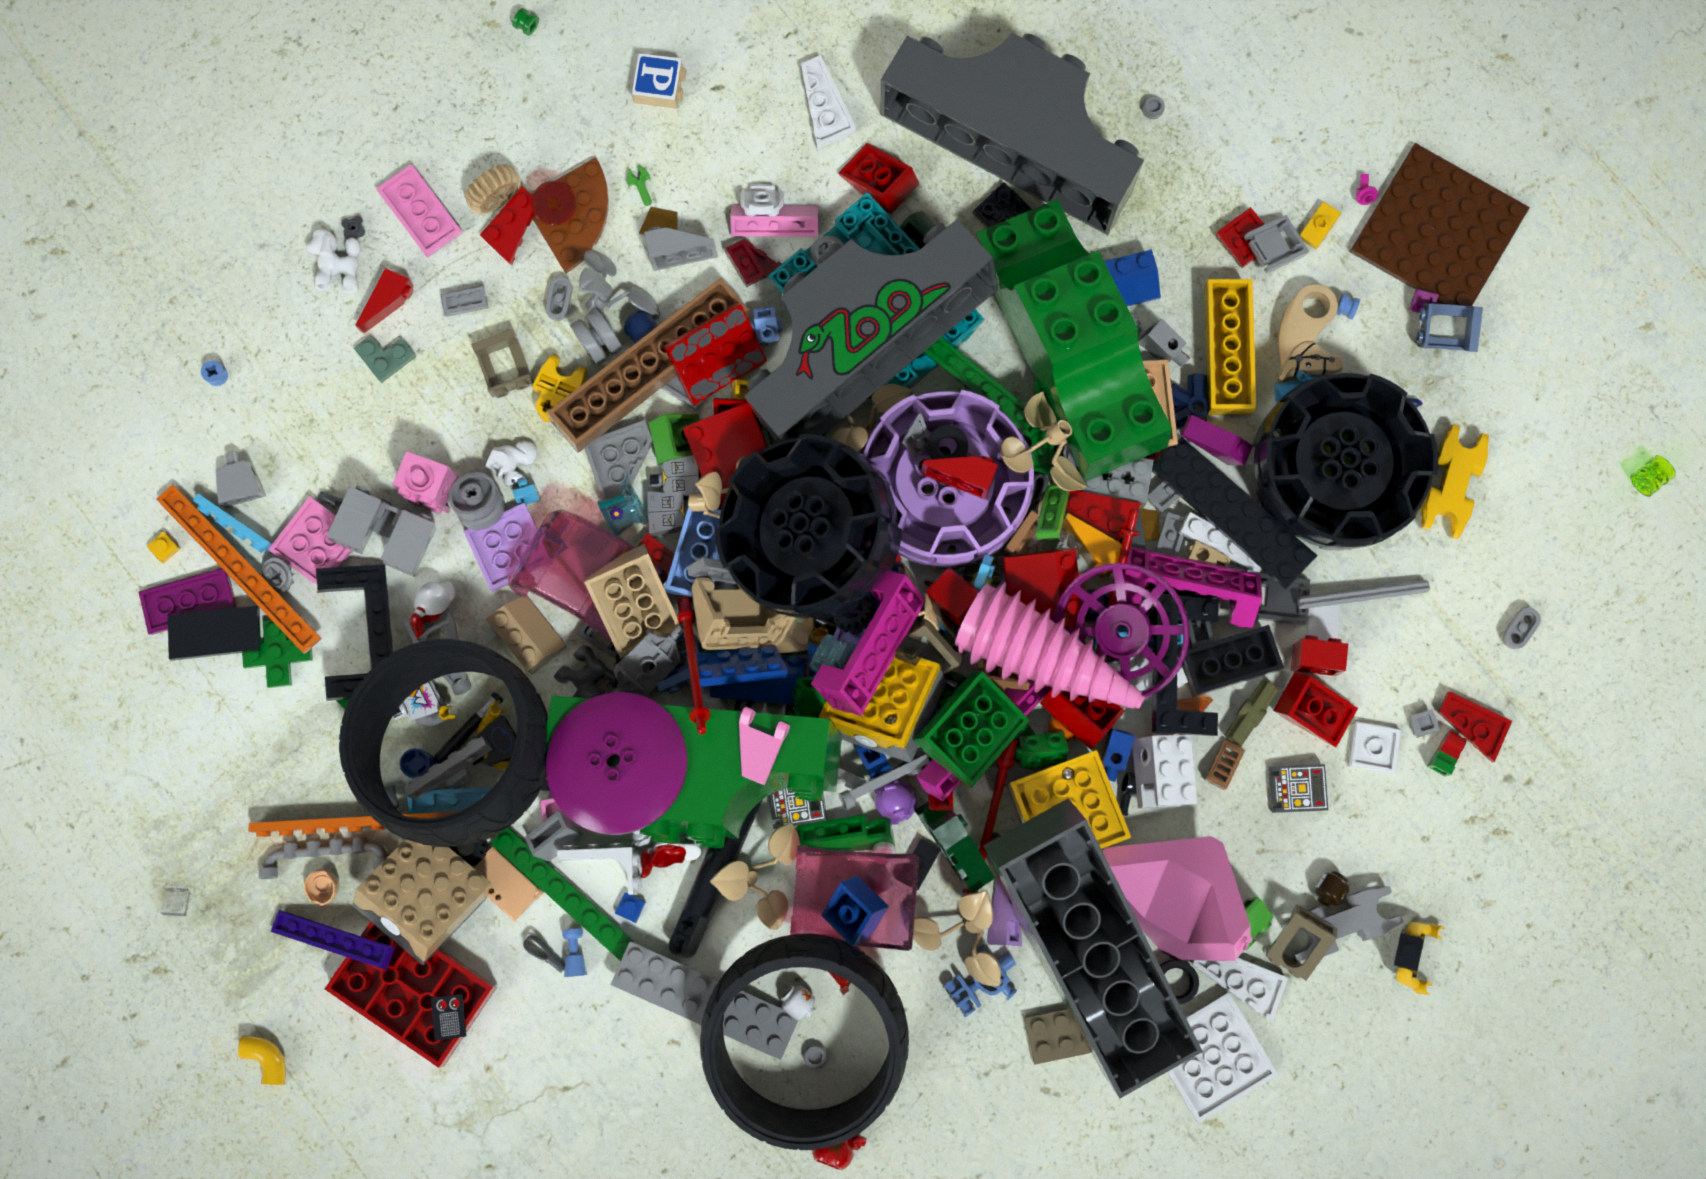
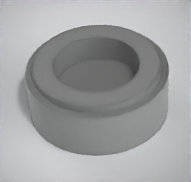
M1158 96L1148 97L1142 106L1143 114L1149 119L1159 118L1165 109L1164 101Z
M811 1045L804 1052V1062L812 1069L821 1068L827 1060V1053L822 1046Z

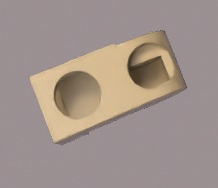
M1198 541L1190 544L1185 555L1186 559L1228 567L1231 560L1228 556L1220 553V551Z

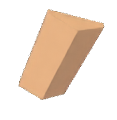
M1168 360L1143 361L1151 387L1172 427L1168 446L1177 445Z

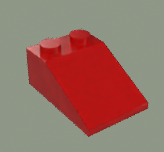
M868 143L838 173L839 176L862 195L868 192L884 211L892 214L919 185L911 166Z
M971 456L924 460L921 475L985 500L994 480L998 464H995V461L987 456H982L981 458Z
M1294 672L1273 709L1274 712L1333 747L1338 746L1358 710L1353 704L1310 675Z

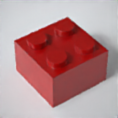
M1306 635L1305 638L1293 644L1291 671L1338 676L1346 671L1348 644L1342 643V640L1337 638H1328V641L1319 640L1318 636Z

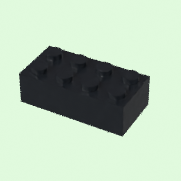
M1269 625L1188 649L1182 664L1193 698L1278 672L1284 668Z

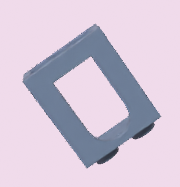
M1424 303L1419 312V320L1422 321L1421 330H1418L1416 338L1419 347L1478 352L1483 307ZM1434 315L1467 317L1464 339L1430 336L1431 317Z

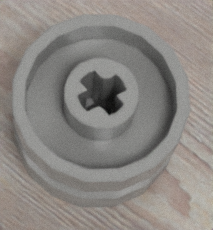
M595 308L586 314V319L591 326L590 329L584 321L579 319L572 323L570 327L590 358L598 366L606 360V354L601 346L604 345L606 350L613 355L623 348L611 325Z
M472 472L459 477L452 484L448 492V502L461 523L469 529H487L495 525L504 513L505 500L492 478L485 473Z

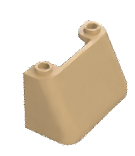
M695 579L691 589L698 637L704 649L760 648L766 645L777 646L784 640L795 617L785 616L761 606L750 599L741 589L714 590L715 585L712 579Z

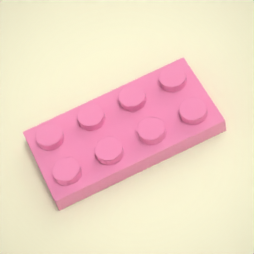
M412 164L376 188L427 258L463 233Z

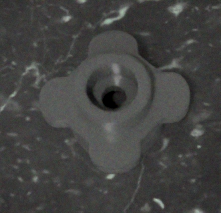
M360 216L342 221L341 225L344 227V237L346 239L350 237L357 239L365 235V230L362 226L363 219Z

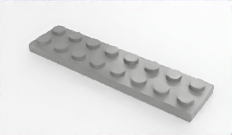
M630 941L610 985L702 1025L707 1002L719 980ZM741 990L724 1013L723 1033L727 1037L781 1060L798 1020L793 1019L781 1007Z

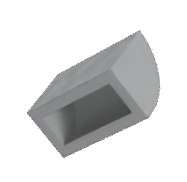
M558 810L524 838L533 856L549 862L557 856V850H564L563 846L571 845L583 834L574 821Z

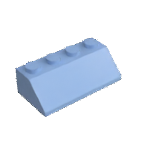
M688 507L665 586L667 593L688 596L693 599L691 588L698 577L689 576L686 567L693 564L699 557L720 560L715 540V529L719 527L720 519L710 515L705 516L704 511L692 512ZM718 509L715 511H711L717 514H721V510Z

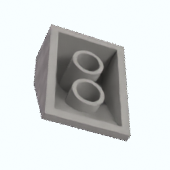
M653 227L649 231L644 232L654 271L718 258L715 242L712 238L666 227Z

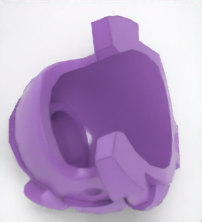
M896 779L874 790L876 793V809L882 816L890 818L892 825L908 820L913 815L918 798L915 789L909 783Z

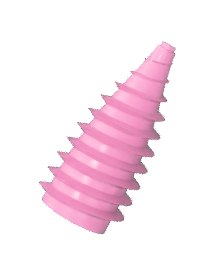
M1006 582L998 588L986 584L978 593L961 624L955 641V645L959 647V653L964 651L971 653V665H975L981 659L987 660L986 672H991L997 666L1002 667L1003 680L1013 673L1018 674L1019 687L1028 680L1035 681L1036 693L1044 686H1051L1052 698L1056 697L1061 691H1067L1070 693V701H1073L1078 695L1087 696L1089 702L1099 699L1107 701L1108 704L1115 703L1131 709H1140L1145 696L1131 685L1130 681H1126L1119 675L1117 668L1112 669L1104 661L1106 653L1099 657L1092 650L1093 640L1084 645L1078 639L1080 628L1070 634L1064 629L1065 618L1058 623H1054L1050 619L1051 608L1040 614L1035 610L1036 599L1028 605L1020 602L1021 590L1012 597L1006 594Z

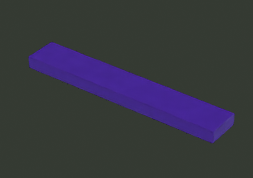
M281 910L278 911L270 931L387 970L395 947Z

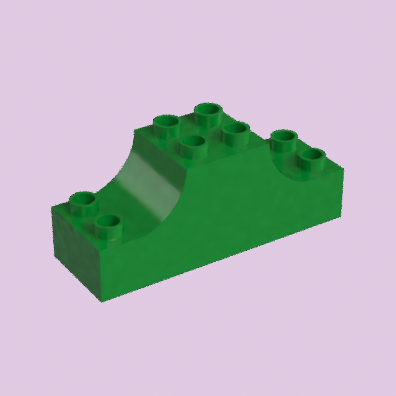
M1058 199L976 232V240L993 257L998 291L994 295L1034 378H1036L1041 392H1044L1046 401L1052 408L1057 422L1065 420L1072 428V434L1066 439V444L1071 451L1084 482L1167 448L1172 427L1148 379L1139 349L1138 328L1100 252L1096 251L1090 254L1082 246Z
M551 696L546 727L547 748L545 752H548L553 734L562 720L574 708L588 700L587 698ZM660 705L674 718L684 736L688 755L687 773L681 792L670 809L657 821L641 829L640 834L651 836L650 840L653 842L678 844L679 834L682 833L687 834L686 838L696 840V845L724 848L725 838L739 839L740 830L747 815L761 800L770 794L787 788V790L795 792V798L822 801L823 791L836 792L842 736L830 719L755 713L749 727L773 737L779 722L787 723L790 726L764 786L742 776L739 730L742 711L709 709L711 716L706 722L707 731L701 735L697 732L696 723H693L689 718V714L694 707ZM612 755L608 760L609 766H617L620 762L619 755Z

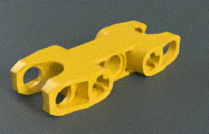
M1452 424L1438 449V465L1445 466L1439 489L1430 487L1426 501L1422 506L1421 529H1430L1436 515H1444L1451 522L1450 538L1457 540L1462 535L1472 515L1475 501L1465 497L1470 476L1480 477L1484 471L1488 458L1489 435L1482 433L1476 439L1474 448H1465L1458 439L1460 426Z

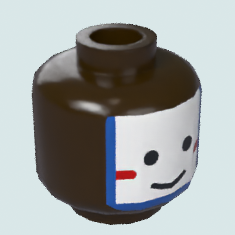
M1335 871L1324 873L1314 888L1318 896L1317 900L1326 907L1340 905L1349 892L1347 878Z

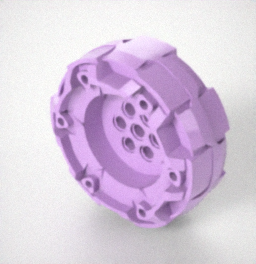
M961 390L960 393L936 391L924 393L917 397L913 394L886 411L880 418V422L870 432L861 454L870 460L891 484L890 489L895 501L898 527L902 529L899 555L919 564L932 565V568L936 569L966 567L973 565L975 561L982 560L985 554L992 555L1012 538L1021 526L1032 499L1034 468L1032 466L1025 473L1011 470L1001 456V444L1005 439L1015 437L1024 444L1026 450L1029 449V445L1026 444L1024 436L1015 423L1005 413L999 410L1000 406L993 401L965 390ZM918 412L922 414L929 434L943 425L956 426L965 433L968 439L969 447L966 457L977 456L981 458L982 456H987L993 459L995 464H998L994 480L985 500L921 475L922 471L919 469V466L924 460H932L928 450L926 449L920 456L914 458L901 442ZM943 438L939 442L940 451L945 450L952 454L957 448V444L952 438ZM929 485L934 491L931 494H924L921 488ZM950 494L955 500L953 503L947 504L942 500V497ZM1003 509H1008L1010 514L1006 515ZM952 547L956 552L950 554L947 550Z

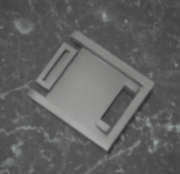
M1287 215L1244 235L1246 241L1252 240L1248 245L1261 266L1268 265L1264 269L1266 274L1304 257L1309 252ZM1285 231L1294 246L1292 249L1289 248L1280 232Z

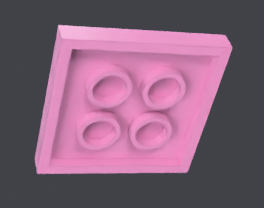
M310 496L268 549L280 559H285L288 565H291L292 568L316 585V568L341 567L352 553V550L328 539L327 534L336 515Z

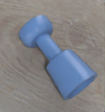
M583 928L562 930L563 938L569 941V956H565L564 977L587 975L584 955L579 954L578 938L583 936Z

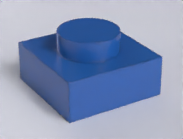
M624 892L615 914L637 923L646 902Z

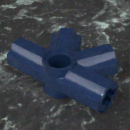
M1200 373L1188 375L1187 390L1173 383L1171 388L1173 406L1175 407L1176 431L1184 427L1189 415L1207 421V375ZM1198 404L1203 408V411L1195 412L1191 406Z

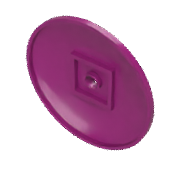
M627 692L602 694L588 699L574 708L562 720L554 732L546 758L548 786L552 797L562 812L583 828L609 835L635 832L657 821L676 801L686 778L688 766L687 747L677 722L655 701ZM612 755H619V764L615 767H610L608 764L609 758Z

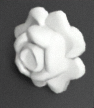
M640 830L632 832V835L629 837L633 847L647 845L651 839V836L640 834Z

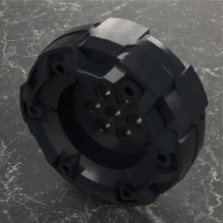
M1339 372L1318 376L1298 385L1284 395L1269 411L1259 426L1253 443L1255 447L1254 470L1259 488L1256 491L1257 497L1262 507L1291 533L1303 541L1319 546V549L1341 551L1377 544L1410 524L1425 503L1432 479L1437 475L1438 450L1435 435L1430 434L1421 413L1406 397L1407 392L1390 380L1372 373L1366 376L1358 373ZM1273 431H1276L1279 437H1275ZM1342 432L1349 435V442L1342 438ZM1363 443L1369 446V453L1363 450ZM1324 444H1328L1330 446V454L1324 451ZM1344 454L1350 457V465L1345 463L1343 459ZM1364 465L1371 469V475H1367L1364 472ZM1325 466L1332 469V476H1328L1325 473ZM1346 477L1352 480V487L1346 485Z
M800 434L798 438L778 442L761 452L755 450L738 466L728 480L731 486L722 505L719 527L715 529L717 551L723 568L730 572L739 588L750 599L773 612L795 618L812 617L821 620L837 617L857 608L858 602L873 590L884 573L892 570L900 548L902 529L898 527L895 501L890 489L891 484L870 460L852 447L828 437ZM801 499L800 505L796 508V502ZM822 503L821 510L816 512L817 506ZM785 516L784 523L780 525L781 518ZM806 521V526L801 530L802 522ZM827 525L826 532L822 534V528ZM790 538V544L785 547L786 540ZM811 542V548L806 552V546Z

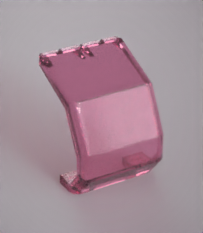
M564 509L552 511L546 516L512 571L508 584L521 597L525 598L528 592H531L571 613L612 642L584 580L635 547L623 538L580 515ZM653 562L654 567L659 575V578L662 584L664 585L665 581L667 580V577L665 576L666 572L656 563Z
M798 846L790 935L811 933L826 935L847 942L821 914L840 882L858 875L889 908L870 939L856 946L904 951L911 950L913 945L919 857L915 854H884Z

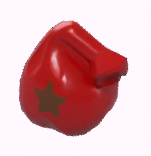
M858 1134L835 1146L823 1149L815 1148L812 1150L813 1158L824 1165L837 1170H844L853 1160V1150L858 1151L861 1146H865L867 1138Z

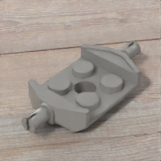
M678 624L670 634L647 629V635L617 665L614 663L611 665L618 681L617 687L612 692L634 693L646 697L657 686L656 683L661 682L682 661L676 647V640L684 633L683 627ZM645 662L654 663L651 670H642V665Z

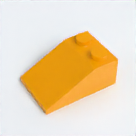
M1068 513L1062 527L1090 568L1093 569L1104 564L1118 562L1121 543ZM1113 570L1096 575L1102 578L1105 576L1109 578Z

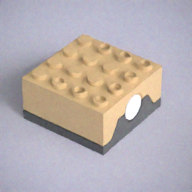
M406 839L356 888L353 907L419 963L424 965L486 900L491 882L449 847L423 845Z

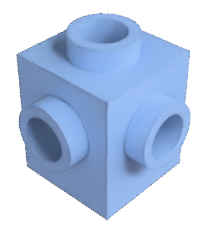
M775 306L753 309L754 322H750L755 335H757L758 342L772 343L775 340H780L779 331H783L781 318H776Z

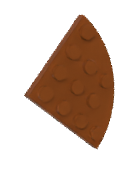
M596 157L532 194L540 201L533 221L565 274L584 261L585 251L591 250L598 243L607 221L609 209L607 182Z

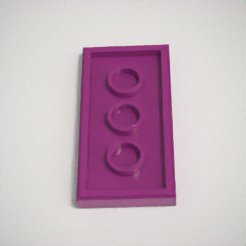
M222 568L138 592L149 635L168 631V615L237 608L230 576Z

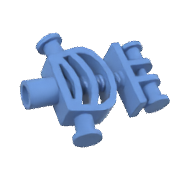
M984 944L978 946L977 953L985 952ZM1009 953L998 960L1003 978H1001L1002 984L1000 986H992L997 988L996 990L988 991L982 987L984 984L976 981L973 977V982L967 985L960 974L955 977L962 987L957 988L954 984V978L942 986L947 988L951 994L949 996L950 999L955 997L958 1000L955 1006L962 1009L964 1018L976 1010L967 1002L969 999H972L978 1008L982 1006L973 994L978 989L990 996L997 995L1002 991L1007 996V1000L1017 992L1016 989L1013 990L1008 985L1010 979L1005 973L1016 965V962ZM965 990L968 995L962 998L960 993Z

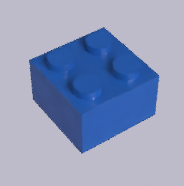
M856 875L840 882L821 916L849 944L856 946L870 939L889 906Z

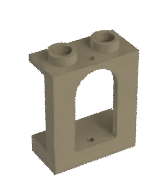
M513 329L471 344L486 380L487 390L492 398L504 397L509 394V391L515 389L523 390L528 388L529 384L534 383L519 340ZM509 347L519 377L500 384L489 354Z
M932 602L938 621L956 641L959 631L936 604ZM924 615L916 617L908 637L914 643L923 636H926L945 658L941 669L943 675L949 671H956L961 666V660L965 651L959 653L958 646L954 645L951 647L934 628L933 624L924 619Z
M1296 904L1292 910L1291 918L1272 945L1268 944L1266 957L1273 964L1281 965L1288 969L1292 976L1296 978L1301 977L1307 981L1337 939V928ZM1300 927L1321 938L1303 964L1283 953Z

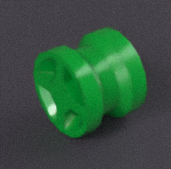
M521 8L516 13L512 25L516 29H522L523 33L529 36L537 28L539 17L534 14L530 15L528 10Z

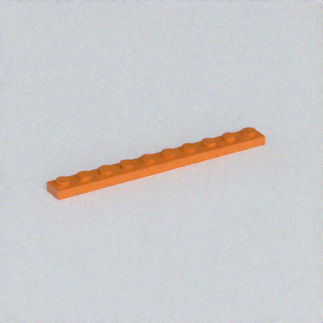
M172 484L156 499L304 654L322 639L175 485Z
M459 811L402 815L414 818H438ZM371 816L249 823V832L256 833V837H270L271 832H279V836L294 835L293 831H302L303 835L316 834V830L325 829V833H339V828H348V832H361L362 827H371V831L385 830V828Z

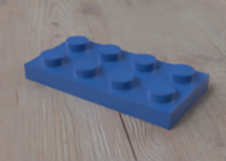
M766 645L760 648L696 653L701 687L787 678L788 669L776 646Z

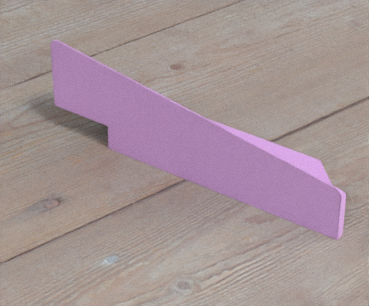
M998 874L992 905L993 923L988 930L987 944L1022 946L1021 924L1008 901L1010 897Z

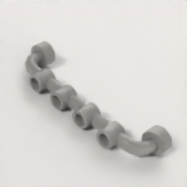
M363 837L353 838L352 844H344L342 839L330 840L329 846H321L320 841L307 842V847L298 848V843L284 844V849L273 851L267 856L263 868L259 869V879L278 878V868H273V864L277 859L373 851L378 856V859H373V869L375 870L387 858L383 846L374 842H366V838Z

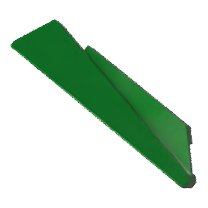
M866 815L802 824L795 828L800 842L797 856L873 850L875 844L882 841L889 842L895 847L891 819L886 817L867 822Z

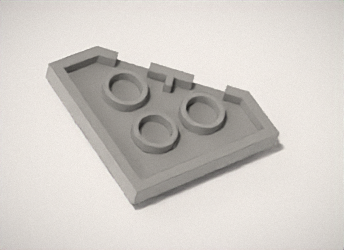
M645 420L601 435L584 448L602 500L621 494L626 498L653 444Z

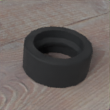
M1168 960L1162 963L1160 967L1164 975L1173 968L1182 969L1187 973L1190 981L1189 988L1181 996L1175 997L1179 1004L1191 1001L1199 988V977L1195 969L1187 962L1181 960Z

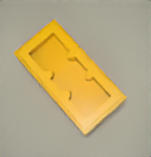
M1323 201L1300 234L1303 242L1317 250L1341 215V212Z

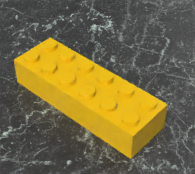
M1208 279L1204 286L1207 415H1252L1256 410L1253 279Z

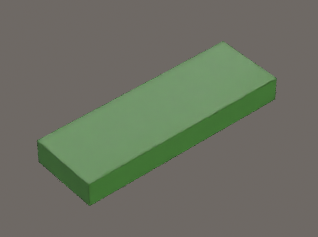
M1056 484L1047 485L1035 533L1037 539L1060 537L1070 491L1062 490Z

